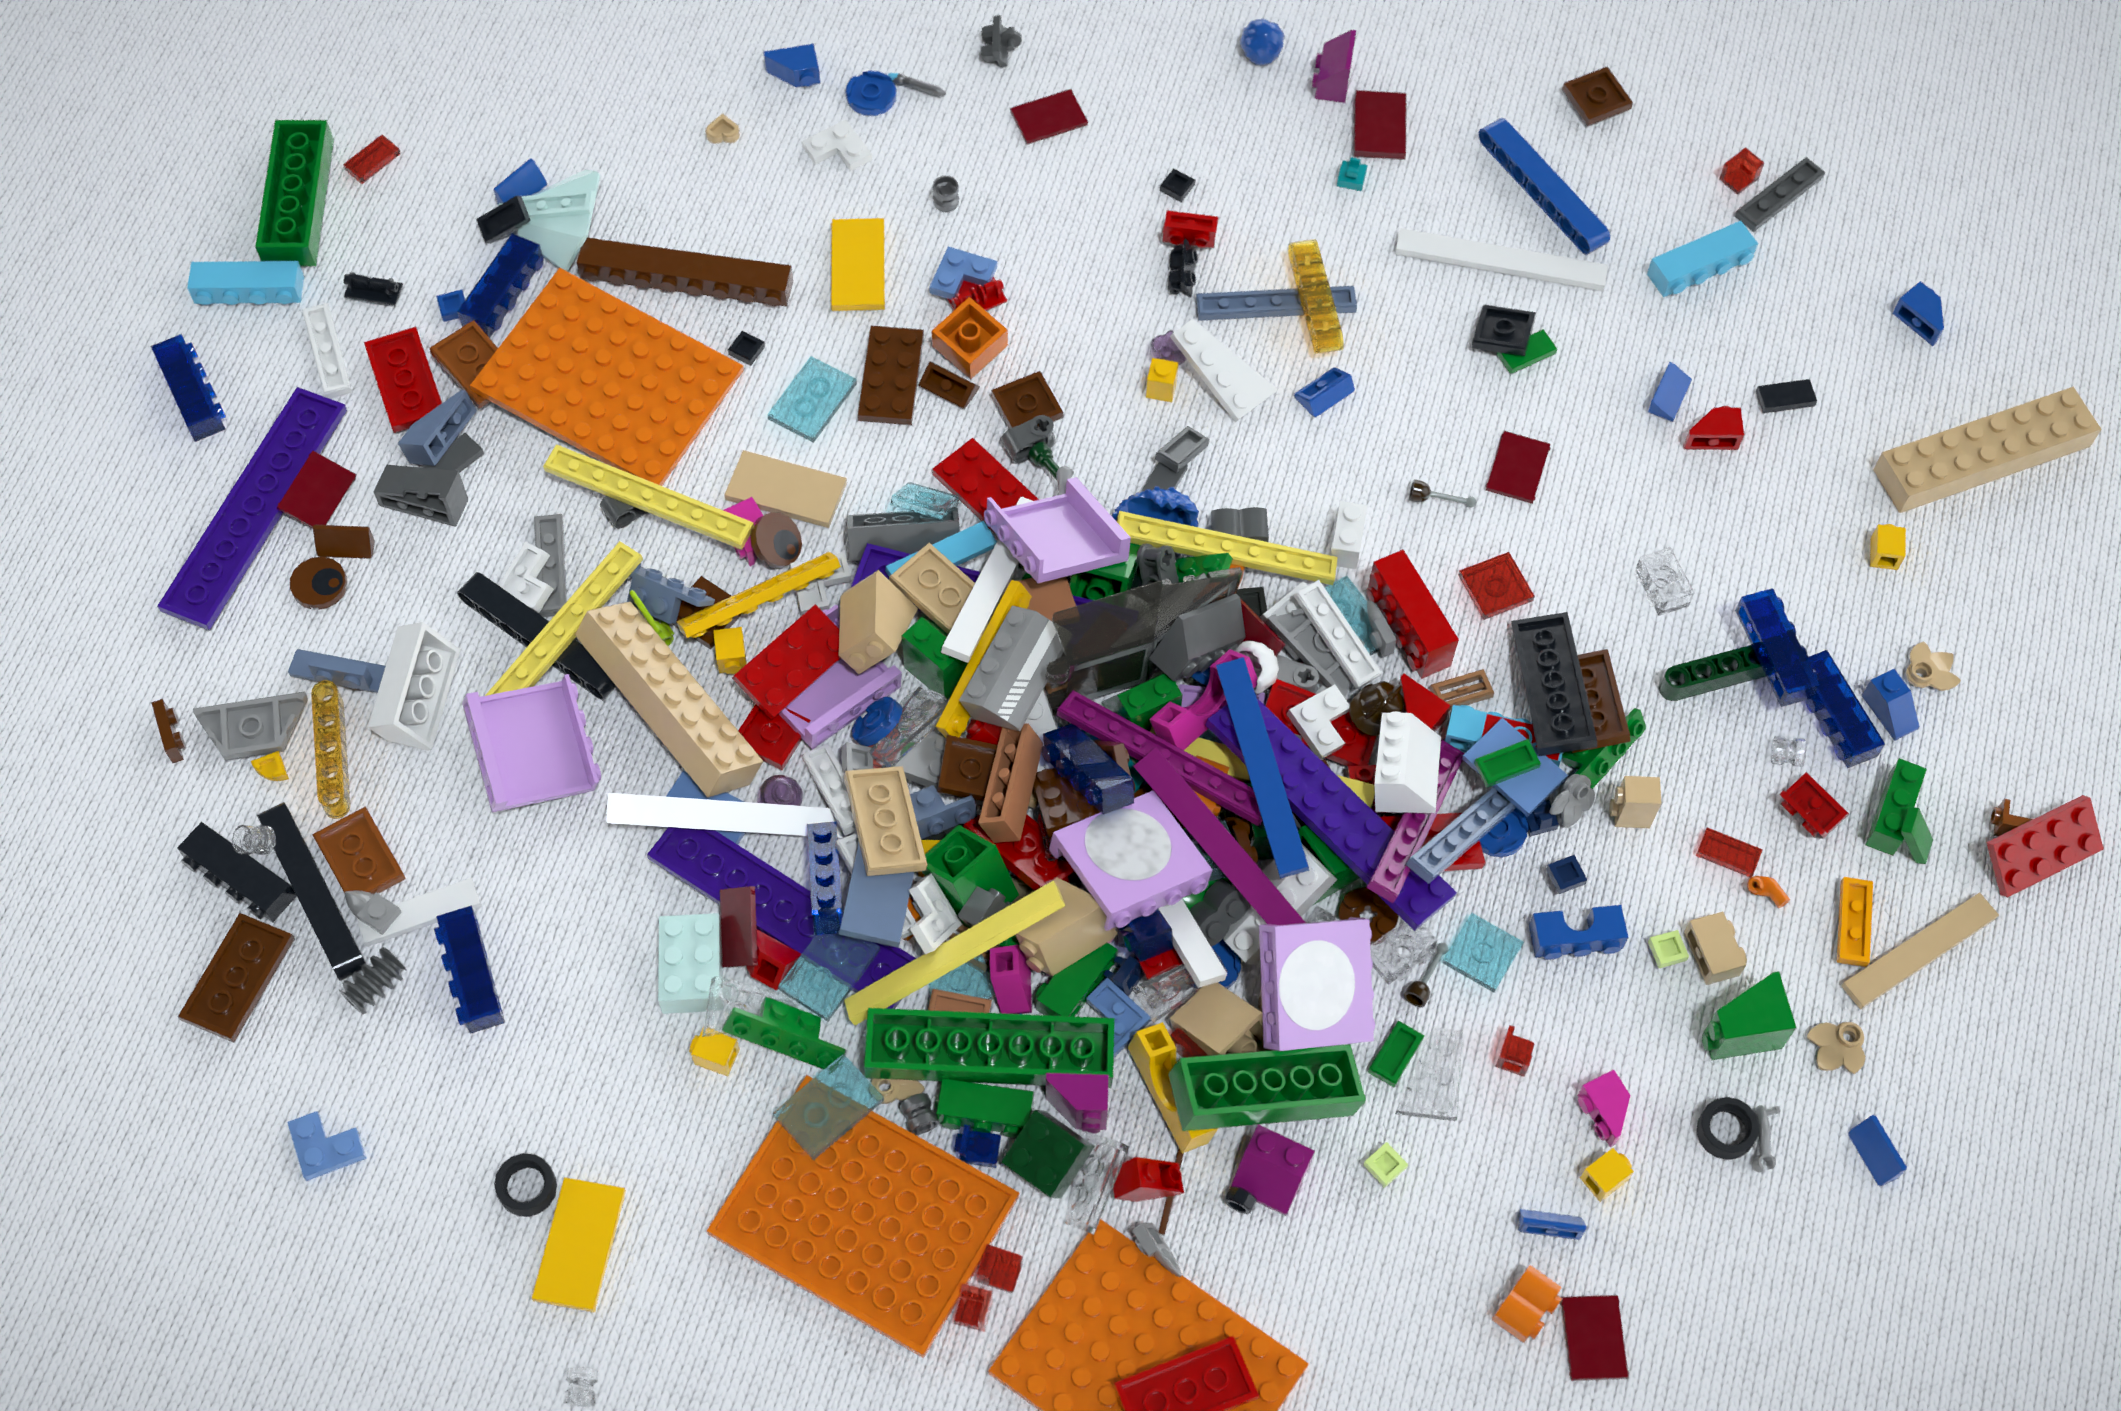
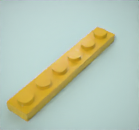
M831 552L822 554L677 621L678 627L687 638L700 637L707 632L706 629L712 626L726 625L733 620L732 617L738 614L752 613L758 609V605L764 602L778 601L783 598L784 593L790 590L804 589L809 585L810 581L816 578L824 579L833 575L834 570L841 567L838 558Z
M1010 581L935 726L945 738L947 735L960 737L965 731L971 716L959 699L1011 607L1017 606L1027 609L1032 596L1019 581Z

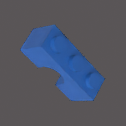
M1622 905L1592 907L1587 917L1589 929L1585 931L1571 929L1565 922L1563 910L1533 913L1529 922V930L1535 958L1544 957L1547 960H1553L1568 954L1583 957L1598 951H1603L1605 954L1619 952L1624 948L1629 938Z

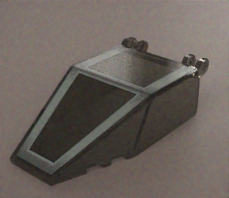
M1241 568L1208 572L1207 578L1195 580L1194 575H1189L1183 578L1184 582L1174 584L1171 583L1170 579L1160 580L1054 613L1052 622L1064 652L1060 658L1049 662L1046 668L1045 677L1047 683L1053 684V686L1056 684L1057 687L1062 686L1061 690L1046 695L1053 715L1057 716V709L1073 690L1090 700H1094L1132 688L1152 678L1160 668L1149 658L1177 617L1237 594L1242 575Z

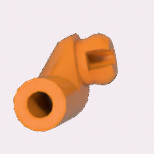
M1753 876L1748 880L1747 887L1752 894L1770 897L1778 908L1785 906L1790 901V898L1774 878Z

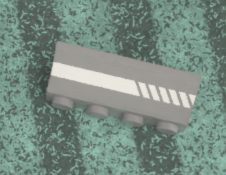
M1012 606L959 699L972 719L1020 731L1072 638L1071 633L1037 611Z

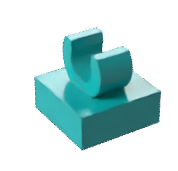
M1350 157V161L1342 160L1337 187L1362 192L1368 165L1360 164L1361 159Z

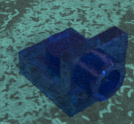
M964 1125L963 1134L957 1133L954 1152H959L960 1160L967 1164L997 1168L1001 1135L971 1131L970 1125Z

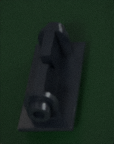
M1184 239V245L1174 246L1170 253V269L1176 271L1169 272L1168 289L1171 294L1177 295L1180 291H1186L1189 297H1192L1193 286L1196 285L1194 268L1195 264L1198 263V255L1196 249L1191 247L1187 239Z
M355 272L345 274L343 279L344 284L348 285L344 298L396 306L403 283L395 282L393 278H370L357 275Z

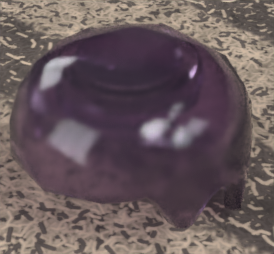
M1169 330L1164 335H1157L1151 340L1150 353L1153 358L1179 362V365L1187 361L1186 357L1170 338L1172 333H1174L1173 330Z
M773 775L763 782L757 792V803L801 806L803 791L801 786L795 779L786 775Z

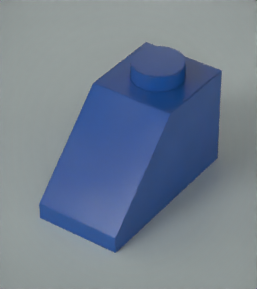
M814 43L763 52L766 72L795 88L821 84Z
M1920 281L1899 298L1892 314L1931 346H1934L1944 330L1941 297L1933 289Z
M1892 669L1870 680L1862 697L1893 740L1896 741L1918 730L1920 726L1911 690L1897 671Z

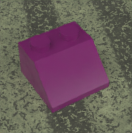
M1357 30L1347 31L1325 42L1322 53H1317L1315 68L1319 69V73L1314 72L1312 88H1316L1315 99L1340 103L1346 102Z
M1046 1073V1100L1075 1129H1081L1082 1132L1088 1134L1099 1133L1100 1130H1106L1109 1075Z
M1258 1124L1230 1187L1236 1186L1248 1190L1255 1196L1256 1202L1287 1216L1312 1163L1315 1151Z

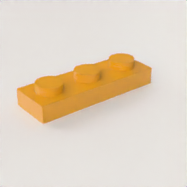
M1843 877L1841 880L1837 963L1867 967L1870 963L1873 881Z

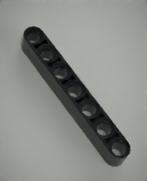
M476 572L457 591V595L467 606L526 648L549 623L543 616L480 572ZM575 639L552 664L554 668L564 675L569 674L571 680L600 700H604L616 687L587 649Z
M282 802L258 814L257 817L339 981H342L352 976L354 972L362 971L361 966L366 964L287 805L285 802Z

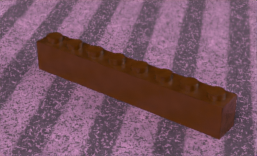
M588 237L581 247L577 259L580 278L588 281L611 282L615 285L625 284L640 288L662 289L667 292L676 291L695 296L705 295L718 299L741 300L746 303H763L770 306L787 307L794 282L792 265Z

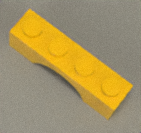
M1162 1022L1137 1031L1127 1048L1181 1153L1183 1154L1209 1144L1219 1128L1182 1131L1168 1075L1177 1063V1048L1164 1023Z

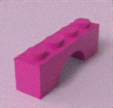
M1229 649L1210 666L1209 683L1199 700L1187 707H1181L1169 702L1150 718L1156 736L1185 750L1209 729L1205 725L1207 719L1227 705L1216 665L1244 657L1253 688H1255L1258 678L1250 657Z

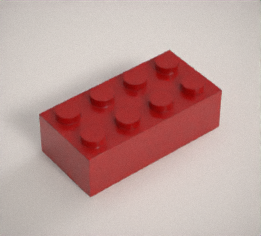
M1404 549L1374 561L1366 590L1368 598L1373 603H1376L1397 639V646L1403 648L1407 654L1410 668L1413 671H1417L1420 678L1423 679L1451 667L1459 638Z

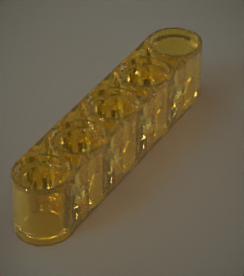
M1316 239L1290 242L1288 244L1289 260L1315 354L1343 350V334L1318 242Z
M323 680L315 684L311 692L317 797L325 814L332 819H339L348 814L351 806L344 702L337 686L329 680ZM332 696L329 700L323 701L324 698ZM334 721L331 725L325 726L326 723ZM335 747L332 751L326 752L328 748ZM338 772L334 777L327 778L331 773ZM339 798L336 803L329 804L332 799Z

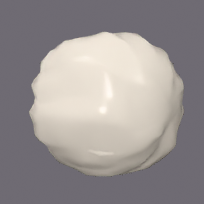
M1244 641L1235 649L1236 652L1246 655L1251 659L1258 678L1257 686L1254 688L1255 694L1262 693L1276 682L1279 666L1273 650L1263 643L1255 641Z

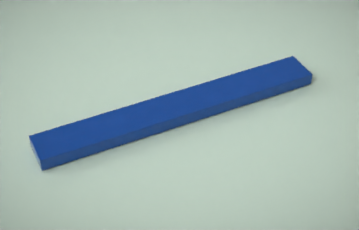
M1242 657L1216 665L1218 676L1279 877L1281 879L1309 871L1307 859L1245 659Z

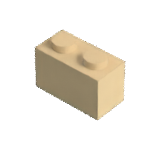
M1624 776L1621 785L1616 786L1615 798L1610 800L1609 813L1610 816H1614L1615 827L1650 829L1662 804L1660 777Z
M1724 912L1689 921L1684 934L1706 985L1740 976L1746 967L1747 957L1744 949L1738 946L1735 940L1734 926L1730 920L1726 919Z

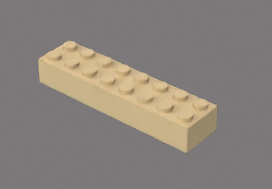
M2073 386L1881 453L1873 470L1898 512L1903 513L2089 448L2102 429Z
M631 601L587 611L575 636L707 798L750 785L764 761Z

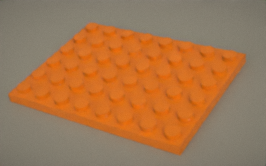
M559 268L471 383L470 388L472 392L603 463L662 486L744 371V365Z
M806 1075L710 1224L707 1234L924 1358L1020 1197V1193Z
M1098 1218L990 1367L988 1374L1039 1411H1124L1114 1388L1115 1382L1234 1335L1258 1391L1259 1398L1229 1411H1278L1307 1369L1309 1363L1184 1276L1178 1277L1169 1272L1154 1256L1149 1257L1148 1254H1143L1135 1242Z

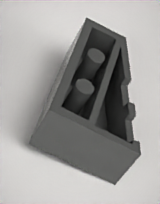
M386 464L373 491L381 507L454 527L457 526L469 500L460 473L456 470Z

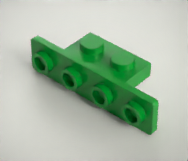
M1634 708L1626 716L1631 742L1576 753L1572 751L1564 752L1562 754L1563 763L1579 769L1575 774L1587 776L1591 781L1590 788L1593 789L1646 730V724L1640 709Z
M765 997L761 1003L759 1016L734 1007L722 1028L723 1032L829 1072H835L846 1053V1049L819 1039L821 1017L769 997Z

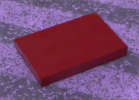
M1355 91L1354 157L1405 159L1407 93Z

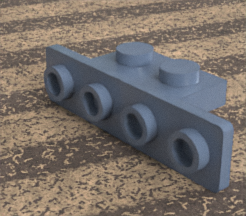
M641 563L629 575L632 577L629 592L634 590L651 616L666 623H676L682 600L698 607L714 605L715 599L707 596L706 591L694 587L688 588L684 586V581L676 578H666L662 576L663 572L651 568L645 569L641 567ZM628 594L627 602H630V601H631V603H632L638 610H640V609L638 608V606L636 605V603L634 602V600H633V598L631 597V595Z
M297 649L288 673L291 677L378 693L386 666Z
M934 785L910 794L921 839L933 834H939L953 826L964 824L977 816L973 796H968L945 805Z

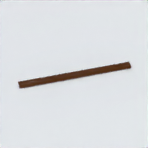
M1178 1147L1175 1163H1179L1181 1168L1184 1153L1182 1154ZM1167 1196L1158 1231L1160 1235L1165 1236L1174 1196Z

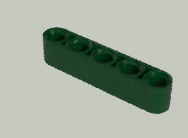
M1778 637L1674 665L1665 672L1659 687L1660 694L1666 700L1678 701L1784 672L1796 654V645L1789 638ZM1750 660H1754V661H1756L1758 664H1754V663H1752ZM1723 667H1727V668L1731 669L1732 671H1727V670L1724 669ZM1697 674H1701L1705 678H1700ZM1670 681L1677 682L1680 686L1673 685Z

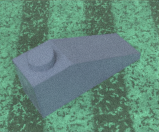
M460 390L412 424L400 439L398 445L410 464L435 466L477 411L466 390Z

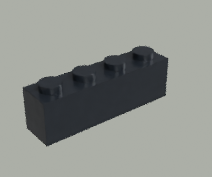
M202 821L177 847L183 856L181 862L193 872L197 869L204 873L203 878L215 888L221 885L226 889L225 894L238 904L243 901L249 905L247 909L260 920L265 917L273 923L297 897L289 883Z

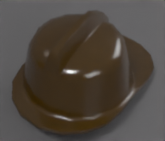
M1386 681L1366 685L1350 702L1349 712L1355 726L1367 735H1380L1382 713L1402 711L1404 706L1403 698L1400 694L1402 686H1394Z

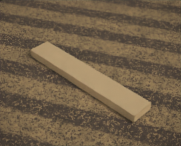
M1979 892L1845 981L1841 987L1861 1010L1996 920L1999 914Z

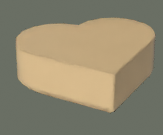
M723 113L712 121L705 130L707 140L714 144L723 141L734 143L740 137L738 125Z

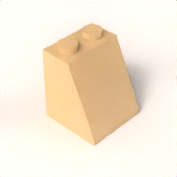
M879 570L842 593L840 597L839 656L858 674L896 652L902 640L901 635L907 631L918 610Z
M1057 877L1054 882L1060 890L1065 907L1015 934L1020 944L1019 948L1026 957V964L1035 972L1040 973L1043 971L1051 976L1114 939L1118 934L1116 928L1108 931L1105 930L1104 926L1107 916L1091 894Z
M1218 982L1201 987L1190 1000L1178 1008L1174 1015L1169 1018L1177 1037L1198 1057L1274 1051L1264 1048L1262 1012Z

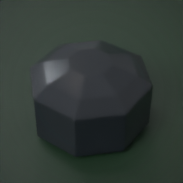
M1232 1186L1229 1188L1224 1201L1230 1208L1243 1214H1250L1256 1203V1198L1248 1190Z

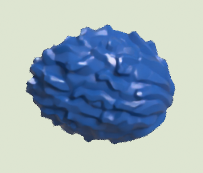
M1156 486L1153 490L1146 489L1129 496L1128 499L1122 500L1111 515L1116 522L1119 511L1198 527L1197 518L1199 511L1188 495L1181 494L1174 487H1169L1165 490Z

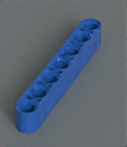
M1499 118L1478 131L1479 140L1485 149L1583 254H1590L1609 243L1611 237L1604 223L1505 118Z

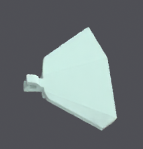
M585 169L535 194L521 196L531 221L518 228L520 241L558 268L568 272L588 237L600 180L599 173L594 170Z

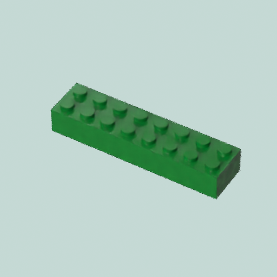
M868 1008L864 1064L865 1078L923 1081L950 1079L971 1083L1046 1086V1073L1109 1075L1108 1088H1111L1114 1065L1115 1018Z

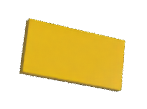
M884 218L832 219V311L885 310Z
M564 1177L532 1295L533 1302L595 1313L626 1194L625 1188Z

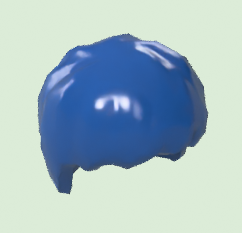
M1264 18L1256 19L1249 22L1247 27L1243 29L1240 46L1245 56L1251 62L1258 65H1268L1279 57L1284 46L1283 40L1285 35L1278 23L1269 22Z

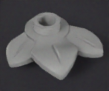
M1571 775L1564 783L1563 792L1555 798L1549 813L1553 815L1561 813L1562 825L1565 828L1577 823L1583 811H1588L1592 807L1595 792L1590 788V779L1585 775Z

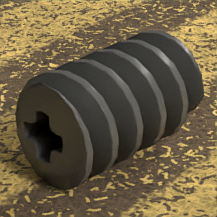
M384 947L379 949L382 959L374 955L371 956L370 961L373 967L363 964L361 966L363 975L354 972L352 974L354 984L345 980L342 983L345 992L339 990L344 998L364 1015L367 1012L363 1004L366 1002L372 1006L376 1005L373 995L376 994L383 998L385 994L382 987L386 986L393 989L394 986L391 978L394 977L402 981L403 977L400 970L406 971L403 964Z

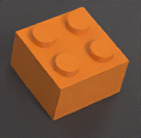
M970 297L931 331L932 347L969 379H972L1008 346V329Z

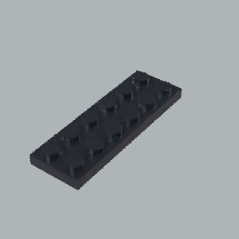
M1568 612L1511 621L1538 755L1543 756L1597 747L1596 733Z

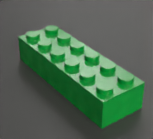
M275 120L255 245L261 261H298L300 266H316L334 138L327 120Z
M1350 1044L1285 1051L1274 1050L1179 1058L1168 1074L1182 1131L1354 1116L1366 1102Z

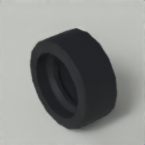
M1724 1097L1715 1099L1706 1106L1697 1121L1696 1132L1700 1144L1708 1153L1716 1158L1731 1160L1740 1158L1751 1149L1759 1136L1760 1125L1757 1115L1748 1104L1740 1099ZM1719 1112L1732 1113L1738 1117L1746 1129L1743 1141L1737 1145H1728L1716 1139L1710 1129L1712 1117Z
M522 1153L510 1157L500 1166L495 1176L494 1187L499 1201L508 1212L516 1216L530 1217L540 1214L550 1206L556 1196L557 1182L552 1168L545 1159L535 1154ZM525 1168H533L539 1171L544 1179V1188L541 1194L528 1202H518L512 1199L507 1189L511 1176Z

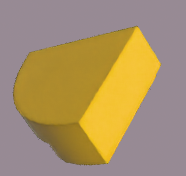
M279 751L251 761L255 771L267 780L284 781L289 779Z

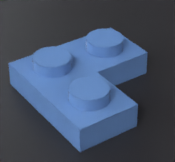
M948 246L929 286V291L931 294L952 300L955 294L959 292L964 280L980 284L981 286L991 282L998 268V261Z
M1108 978L1086 998V1002L1103 1018H1115L1114 1058L1131 1042L1135 1033L1144 1029L1151 1021V1017Z
M318 1111L287 1122L301 1171L306 1181L367 1159L356 1127L327 1138Z

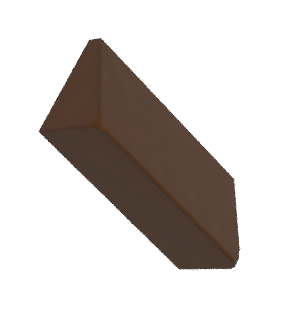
M929 361L918 386L963 409L967 407L980 388L979 385Z
M313 525L315 549L318 557L362 559L373 557L375 540L369 527Z

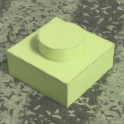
M1678 930L1650 937L1648 941L1659 969L1685 962L1689 958Z
M1386 1142L1364 1161L1363 1166L1385 1188L1407 1169L1408 1163Z

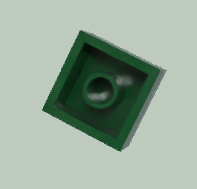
M1035 1110L1001 1162L1048 1197L1061 1199L1095 1146L1048 1112Z

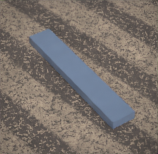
M1354 286L1196 294L1198 321L1357 312Z
M1493 787L1411 856L1405 865L1428 884L1431 883L1514 811L1516 807Z

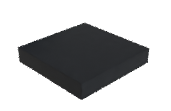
M1483 304L1473 337L1472 348L1525 356L1535 323L1536 312Z

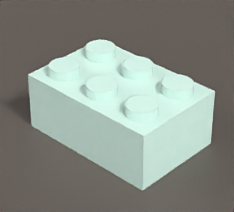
M719 913L659 916L658 1002L662 1014L723 1011L722 939Z

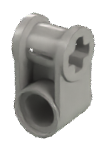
M1277 655L1279 666L1277 679L1313 693L1317 692L1319 674L1314 667Z

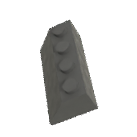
M958 508L847 515L849 561H856V564H860L867 543L913 554L920 551L928 543L933 545L960 532Z
M1234 594L1178 616L1149 659L1171 680L1177 681L1184 677L1190 678L1195 672H1204L1229 649L1235 651L1246 637L1240 597Z

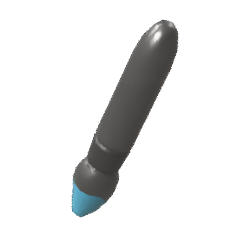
M902 73L888 74L891 81L895 84L905 85L938 97L946 95L945 90L939 86L905 76Z

